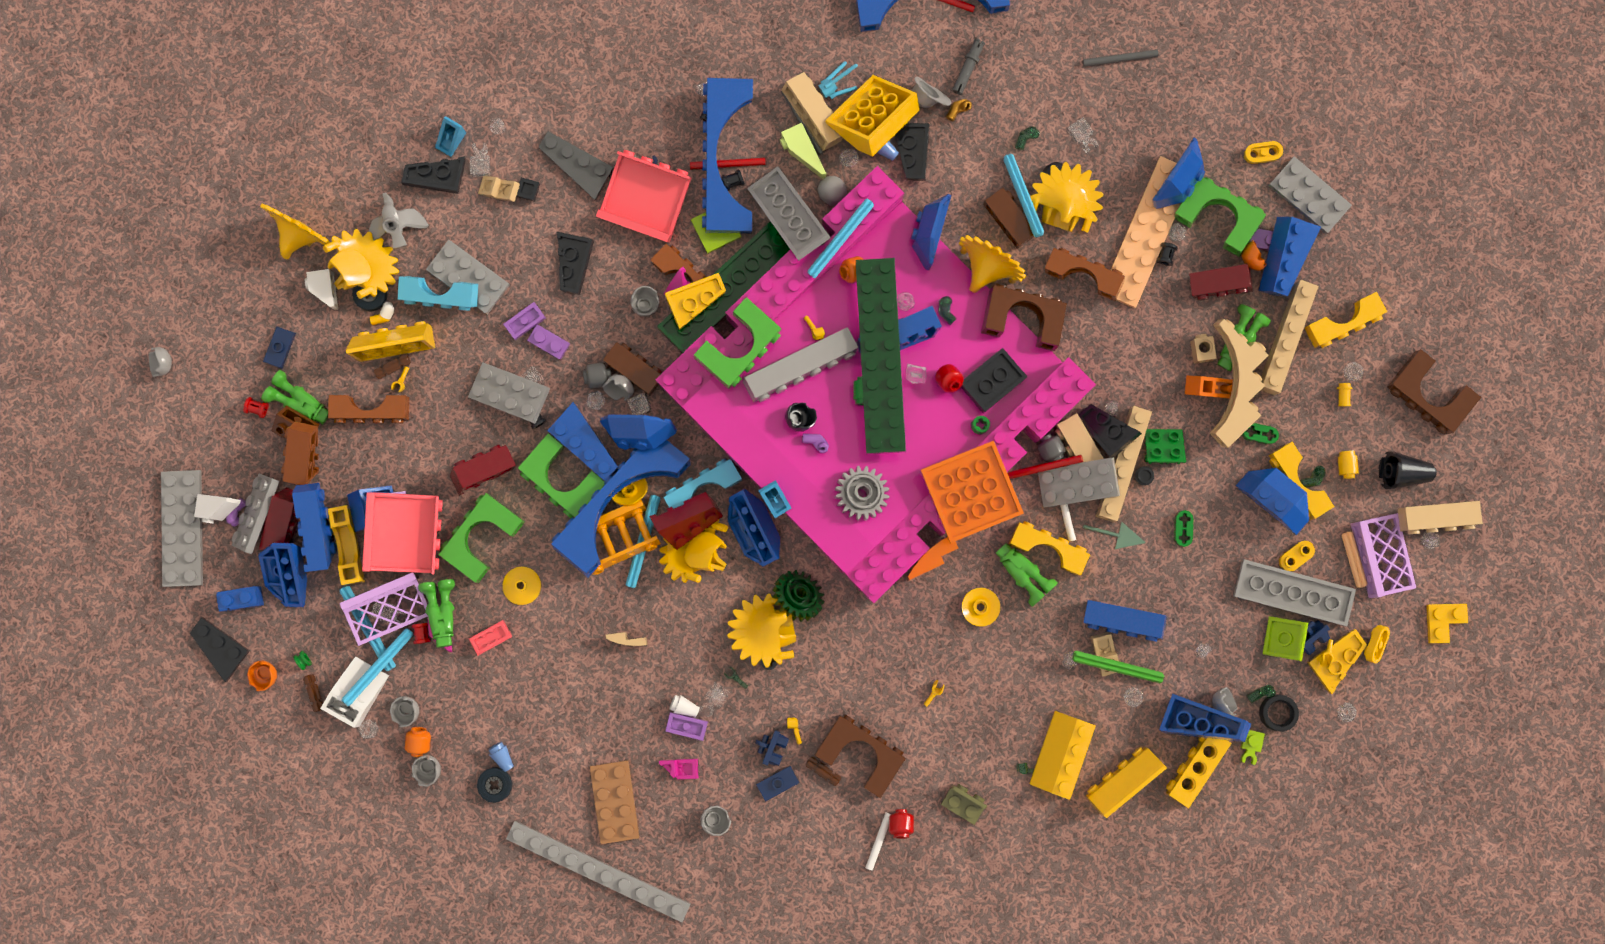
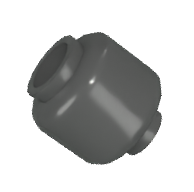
M602 362L587 364L583 370L585 385L588 384V387L591 389L603 387L604 383L611 377L610 368H606Z
M1049 434L1040 439L1042 443L1038 444L1037 449L1045 462L1056 461L1064 457L1063 454L1066 452V448L1059 436L1052 437Z

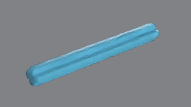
M1005 155L1004 163L1032 233L1036 238L1043 236V227L1014 155Z
M869 199L864 200L808 269V274L811 277L816 278L870 212L874 206L872 201Z
M656 495L650 496L644 517L650 535L653 522L649 516L657 514L660 497ZM641 531L637 544L644 541ZM646 551L633 556L626 581L627 587H636Z
M344 586L339 590L345 601L355 597L350 586ZM357 609L351 611L356 621L360 622L364 612ZM365 614L362 624L373 628V625L371 624L369 618ZM360 626L366 638H368L371 629ZM380 637L369 641L379 658L385 652L386 647ZM393 659L384 667L386 671L396 667Z
M405 628L341 700L345 705L350 706L412 638L413 632Z

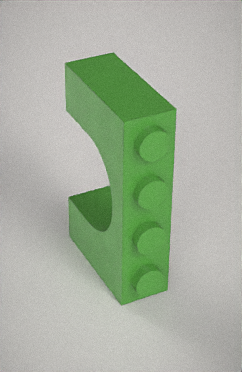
M1202 178L1201 181H1197L1193 194L1190 197L1187 196L1175 212V220L1191 228L1201 211L1210 205H1223L1229 208L1235 216L1236 226L1226 239L1223 248L1240 257L1244 248L1264 221L1266 214L1261 208L1249 205L1244 198L1230 194L1231 192L1227 188H1220L1215 185L1210 178Z
M747 297L733 311V316L751 332L753 336L751 351L741 358H729L706 341L693 356L696 361L728 389L731 386L735 387L742 380L740 377L744 371L748 373L754 367L753 361L757 357L761 359L768 351L766 347L770 343L774 344L781 337L779 334L781 328Z
M548 433L518 469L522 471L520 475L529 482L531 479L536 483L534 487L540 493L546 492L551 496L549 500L555 506L560 504L565 508L563 512L569 518H573L579 514L578 511L584 504H588L592 500L591 497L598 489L601 490L605 486V481L591 471L574 490L568 492L555 490L549 482L548 469L565 447Z
M487 493L479 496L475 502L476 507L466 513L463 518L465 521L461 526L458 525L453 530V537L449 542L445 541L439 554V556L475 583L481 581L490 567L474 556L469 549L468 536L473 527L482 522H492L514 537L525 523L523 519Z

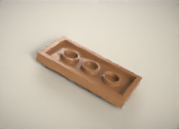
M629 760L590 766L600 843L606 844L640 838Z

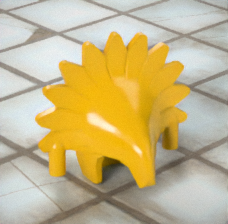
M1064 162L1061 170L1055 165H1051L1050 175L1044 172L1040 173L1042 183L1032 184V187L1038 193L1030 195L1036 211L1039 204L1044 205L1042 211L1043 223L1072 232L1081 217L1085 219L1081 230L1089 232L1092 221L1096 222L1098 220L1093 211L1103 209V206L1097 203L1096 200L1104 195L1102 192L1095 191V188L1100 183L1099 180L1089 181L1092 174L1091 170L1081 174L1080 164H1076L1071 170L1069 164Z
M263 203L260 205L276 221L282 258L289 259L294 251L305 245L310 247L313 243L320 242L324 246L330 243L326 237H322V235L314 232L301 221L291 218Z
M355 229L352 236L346 231H342V239L333 236L332 242L323 246V250L326 253L337 249L338 253L330 259L328 269L335 267L340 272V276L334 282L338 290L341 288L347 290L356 286L363 287L364 289L356 293L358 298L361 299L369 294L376 297L377 289L386 293L388 291L386 284H395L396 281L391 275H397L399 270L392 265L396 264L398 259L388 256L393 249L392 247H382L383 238L373 241L371 232H367L362 237L359 230Z
M966 235L965 238L961 237L959 239L960 252L962 254L968 253L970 258L972 278L969 290L971 292L977 293L985 285L1003 278H1009L1011 284L1025 279V270L1019 267L1020 263L1010 259L1011 255L1003 253L1000 247H993L989 241L985 240L983 242L976 236L971 238Z
M718 520L678 550L664 539L668 545L659 549L662 554H665L659 560L660 564L666 565L663 572L665 574L672 572L671 579L673 581L681 576L683 583H686L688 580L699 583L701 576L695 574L699 570L714 572V569L724 571L727 564L719 558L716 549L718 547L726 549L727 546L723 540L715 535V531L726 532L728 526L719 523Z
M767 594L764 601L758 595H754L753 604L743 600V610H733V614L737 619L728 621V626L733 628L734 631L727 634V637L736 640L731 647L732 650H742L741 660L751 656L752 666H756L761 659L764 666L768 668L772 659L781 665L782 660L794 658L793 650L781 652V647L796 642L792 615L790 614L787 617L785 610L782 612L779 611L780 609L774 610L773 605H775L778 599L772 598L771 594Z

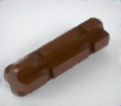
M407 354L399 356L398 360L397 358L384 364L382 368H376L374 370L375 376L378 379L386 377L385 374H392L401 369V366L409 365L411 363L410 358Z
M314 674L304 676V684L307 685L306 690L310 702L313 703L311 705L313 711H322L320 708L323 705V701H320L322 698L318 685L315 684Z
M810 757L806 762V767L810 770L814 769V772L826 781L827 779L830 780L829 783L837 786L841 776L836 773L833 774L831 769L821 762L817 763L818 760Z

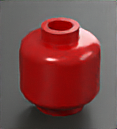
M952 364L941 366L935 375V381L947 393H953L960 389L964 381L961 372Z
M906 809L895 810V813L889 816V833L897 839L909 838V835L914 833V816L907 813Z

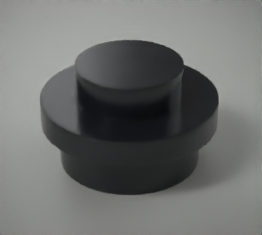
M1140 467L1135 472V480L1140 485H1149L1154 480V472L1149 467Z

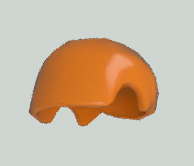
M1252 240L1246 245L1241 256L1243 262L1248 264L1250 269L1259 271L1264 269L1267 264L1261 258V252L1257 248V244Z
M265 660L254 662L249 667L247 673L249 685L255 687L256 691L269 689L276 682L277 670L271 663Z

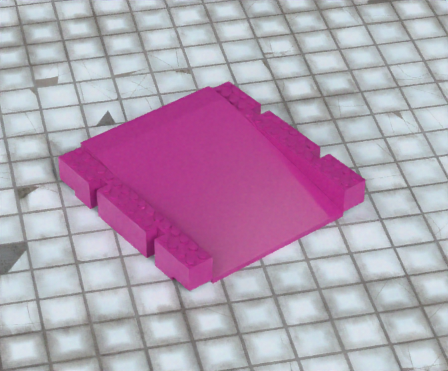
M878 166L822 219V226L830 236L829 240L799 261L790 249L725 312L727 321L735 328L726 339L712 326L709 327L656 379L657 384L711 440L714 439L723 448L725 454L759 489L776 480L791 506V509L784 514L804 535L807 534L819 546V550L872 604L930 549L917 535L926 524L940 537L946 533L921 474V469L994 441L1008 472L1027 453L1014 440L1021 431L1034 443L1038 442L1096 385L1069 357L1062 362L1052 351L1036 347L1038 337L1010 309L1007 314L1004 333L1000 337L981 333L990 289L985 285L977 293L971 292L969 288L972 271L940 239L933 265L930 270L924 268L912 247L914 240L911 239L913 229L918 227V222H916L917 216L902 202L904 192ZM869 199L872 201L874 206L819 275L816 278L811 277L808 274V269L864 200ZM855 256H860L863 259L895 258L898 319L933 306L942 326L934 338L900 350L906 452L866 454L864 405H855V400H853V381L857 380V377H862L861 354L858 349L855 353L856 355L851 359L839 360V364L830 369L825 367L821 369L822 372L814 377L809 375L804 378L802 383L795 386L794 384L787 386V390L777 394L774 392L770 394L769 399L763 402H759V400L753 402L743 384L744 377L822 340L813 339L811 329L804 320L805 316L810 318L816 328L823 327L825 332L824 338L848 327L855 342H857L858 338H860L857 282L852 284L846 282L841 278L839 272L842 262ZM747 297L781 328L779 333L781 337L774 344L770 343L766 347L768 351L761 359L757 357L753 361L754 367L748 373L746 371L740 376L742 380L735 387L731 386L728 389L696 361L693 356L706 341L729 358H741L751 351L753 347L751 332L733 316V311ZM1002 348L1027 375L1023 382L984 414L961 387L953 393H947L935 381L937 370L946 364L956 366L965 379ZM793 403H806L809 408L816 410L817 420L815 425L804 432L792 430L785 419L787 408ZM977 416H985L990 421L989 429L981 435L974 433L971 428V423ZM979 421L976 424V426H979L981 430H983L982 428L985 426V424H981V421ZM803 433L822 435L829 444L828 451L820 453L813 444L802 443ZM857 466H860L861 471L866 466H868V472L876 469L874 475L882 474L880 481L887 480L883 487L890 489L884 493L890 496L888 500H883L887 503V506L881 507L882 512L880 514L875 511V518L869 515L866 521L863 515H861L859 520H856V514L849 518L850 511L842 513L844 505L837 506L841 499H835V496L840 493L835 491V488L841 486L837 481L843 479V473L849 475L848 470L850 468L856 472ZM858 489L857 492L860 497L864 498L867 496L865 490Z

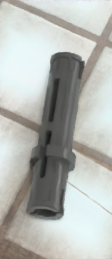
M974 39L969 53L965 55L966 60L952 88V92L958 91L957 94L963 95V91L975 64H978L980 60L979 55L985 45L983 41L979 43L980 39Z

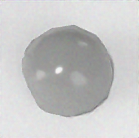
M836 176L825 177L820 181L817 188L820 199L829 206H836L848 194L845 183Z
M641 286L635 289L630 299L634 313L641 317H648L656 312L659 306V298L655 289L650 286Z
M161 347L151 348V350H155L149 353L151 375L153 377L166 375L172 366L170 354Z
M620 374L612 375L603 385L605 393L614 400L624 397V401H626L634 393L632 382Z
M1225 687L1215 692L1212 697L1213 708L1236 716V713H1233L1237 710V705L1230 690Z
M401 696L391 703L390 714L392 721L399 724V727H408L417 720L420 710L414 699L408 696Z
M422 755L415 759L412 764V777L418 781L419 786L428 787L434 784L441 774L440 763L431 755Z
M717 805L709 806L703 811L700 823L702 829L709 835L721 836L728 831L731 820L728 812Z

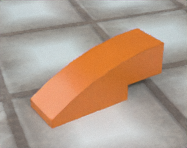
M948 537L931 547L913 566L907 576L908 580L945 564L941 556L958 549L956 541L950 543Z

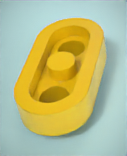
M1276 141L1251 144L1245 149L1244 158L1250 164L1273 162L1282 156L1283 147ZM1270 149L1274 150V155L1269 153ZM1251 152L1256 154L1255 158L1251 157Z
M1300 541L1282 554L1279 558L1281 569L1291 572L1307 562L1315 553L1313 544L1309 541ZM1303 547L1308 549L1306 554L1302 551ZM1289 558L1293 560L1292 565L1287 563Z
M1377 625L1373 628L1370 642L1364 651L1367 661L1375 664L1380 661L1390 635L1388 627Z

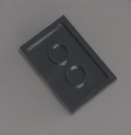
M1002 348L967 376L961 388L984 414L1023 382L1027 375Z

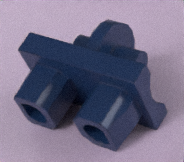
M1319 620L1308 623L1304 653L1310 655L1315 651L1316 648L1313 643L1316 640L1320 643H1325L1330 639L1327 632L1330 628L1327 624H1323Z
M775 729L770 744L767 743L769 736L766 734L763 735L762 741L757 739L755 741V744L760 745L757 753L763 754L764 749L768 748L762 763L767 766L768 764L780 765L783 756L773 752L775 745L786 749L789 738L780 734V731Z

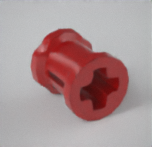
M248 397L244 403L243 412L246 414L250 412L259 415L260 418H264L267 414L269 403H262L253 400L252 397Z
M428 623L411 625L415 636L413 644L431 642V639L428 638Z

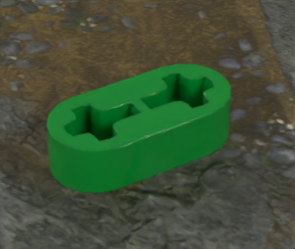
M1253 423L1250 427H1252L1253 431L1258 432V434H1252L1251 437L1246 431L1242 434V437L1246 440L1263 444L1275 443L1279 438L1276 428ZM1271 431L1274 438L1268 440V437L1263 436L1262 433Z
M1186 510L1178 512L1175 515L1174 541L1180 547L1189 546L1193 541L1194 518L1192 513ZM1183 514L1189 518V521L1185 522V527H1183V521L1179 520V517H1182ZM1183 530H1185V536L1188 537V540H1186L1184 544L1182 543V540H1179V536H1182Z

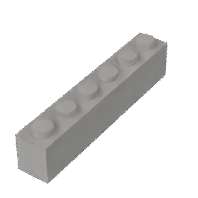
M847 327L744 377L743 384L753 402L758 400L763 402L769 399L770 394L774 392L777 394L787 390V386L794 384V386L804 381L805 377L809 375L814 377L822 372L821 369L825 367L830 369L839 364V360L851 359L856 355L855 353L859 347Z

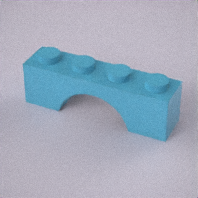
M399 276L398 300H404V304L422 302V306L441 304V308L459 306V310L469 311L471 307H477L479 284L454 282L448 292L439 295L429 289L425 279L422 277Z
M725 458L717 462V467L712 470L709 468L699 473L700 477L694 480L693 478L687 479L682 483L684 486L679 489L674 487L668 490L664 499L669 508L672 507L674 509L684 505L683 501L692 498L697 489L705 484H717L726 490L742 481L731 459L727 461Z

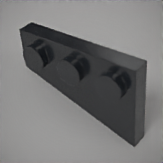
M906 123L895 134L907 180L926 181L929 123Z
M463 156L454 160L442 159L440 162L407 164L404 167L401 183L404 186L459 194L466 158Z
M557 232L560 290L580 295L594 240Z
M1092 404L1078 414L1086 429L1111 458L1119 454L1142 434L1140 431L1128 426L1126 423Z
M204 617L200 618L190 632L224 682H228L250 651Z

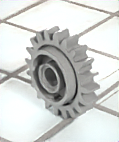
M857 466L856 472H854L850 468L848 470L849 475L843 473V479L837 481L841 485L835 488V491L840 492L835 496V499H841L837 506L844 505L842 513L850 511L849 518L856 514V520H859L861 515H863L866 521L869 515L875 518V511L880 514L882 512L881 507L887 506V503L883 500H888L890 496L884 493L890 489L883 487L887 480L880 481L882 474L874 475L876 469L868 472V466H866L861 471L860 466ZM858 489L865 490L867 496L864 498L860 497L857 492Z

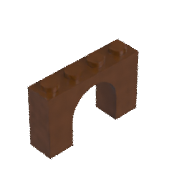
M1002 284L993 285L989 290L981 333L1000 337L1004 333L1009 309L1022 306L1032 310L1039 320L1036 347L1055 351L1060 345L1067 303L1057 298H1044L1041 294L1025 293L1022 289H1009Z
M1417 350L1387 387L1393 396L1402 398L1408 408L1416 409L1421 413L1420 417L1423 420L1431 421L1436 425L1435 428L1438 432L1442 434L1454 433L1481 399V396L1465 385L1457 390L1445 406L1437 407L1429 404L1421 394L1420 385L1424 375L1436 361L1423 350Z
M845 714L844 717L839 715L816 751L815 756L832 766L843 747L848 743L864 741L870 744L876 752L877 763L864 784V788L881 798L906 758L902 756L904 752L895 746L891 749L886 745L887 741L880 736H877V738L871 736V730L863 725L859 728L853 724L855 720Z

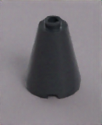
M1394 451L1386 452V457H1382L1379 463V478H1383L1384 483L1381 485L1389 490L1432 482L1437 475V470L1432 463Z

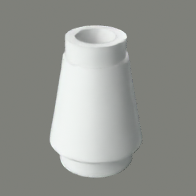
M675 695L669 709L675 714L696 718L700 707L681 695Z

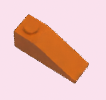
M1186 375L1185 394L1230 399L1233 379Z

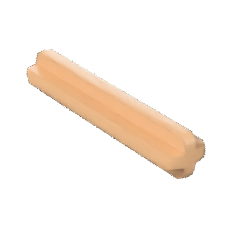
M1353 532L1343 533L1341 536L1357 588L1367 586V580Z

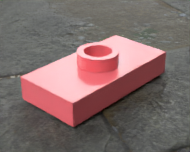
M502 620L469 638V641L477 656L512 638V635L506 623Z

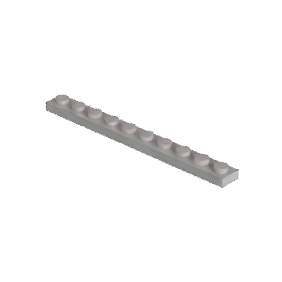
M514 821L506 838L508 841L680 922H683L691 905L687 901L517 821Z

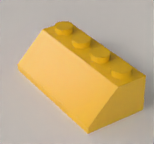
M1054 711L1029 784L1070 800L1096 725Z
M1137 748L1132 753V758L1128 761L1126 759L1121 761L1117 765L1118 769L1115 772H1108L1102 777L1103 782L1098 786L1094 784L1087 790L1086 798L1100 815L1108 818L1167 769L1149 748Z

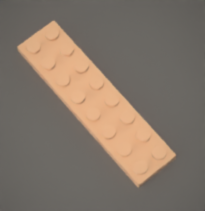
M1162 156L1157 161L1110 269H1117L1125 276L1124 284L1116 301L1132 308L1137 307L1156 259L1162 249L1161 243L1165 242L1175 219V212L1181 205V203L1159 209L1154 208L1152 199L1177 164Z

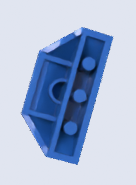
M1196 138L1192 139L1152 199L1154 208L1159 209L1184 202L1187 196L1190 197L1193 194L1197 181H1201L1204 177V164Z
M950 194L925 205L922 212L919 211L916 217L918 227L913 229L911 239L914 240L912 247L926 270H930L933 265L952 196Z
M606 415L600 418V423L616 445L624 450L629 448L640 450L655 449L677 432L671 419L666 418L663 420L647 415Z
M1277 468L1248 471L1237 483L1236 487L1293 534L1297 535L1309 522L1307 492Z
M746 489L730 496L727 521L743 554L759 563L762 567L779 559L780 535L764 502Z
M292 543L270 544L258 554L265 587L281 600L285 607H304L307 574L304 572V559L301 547Z

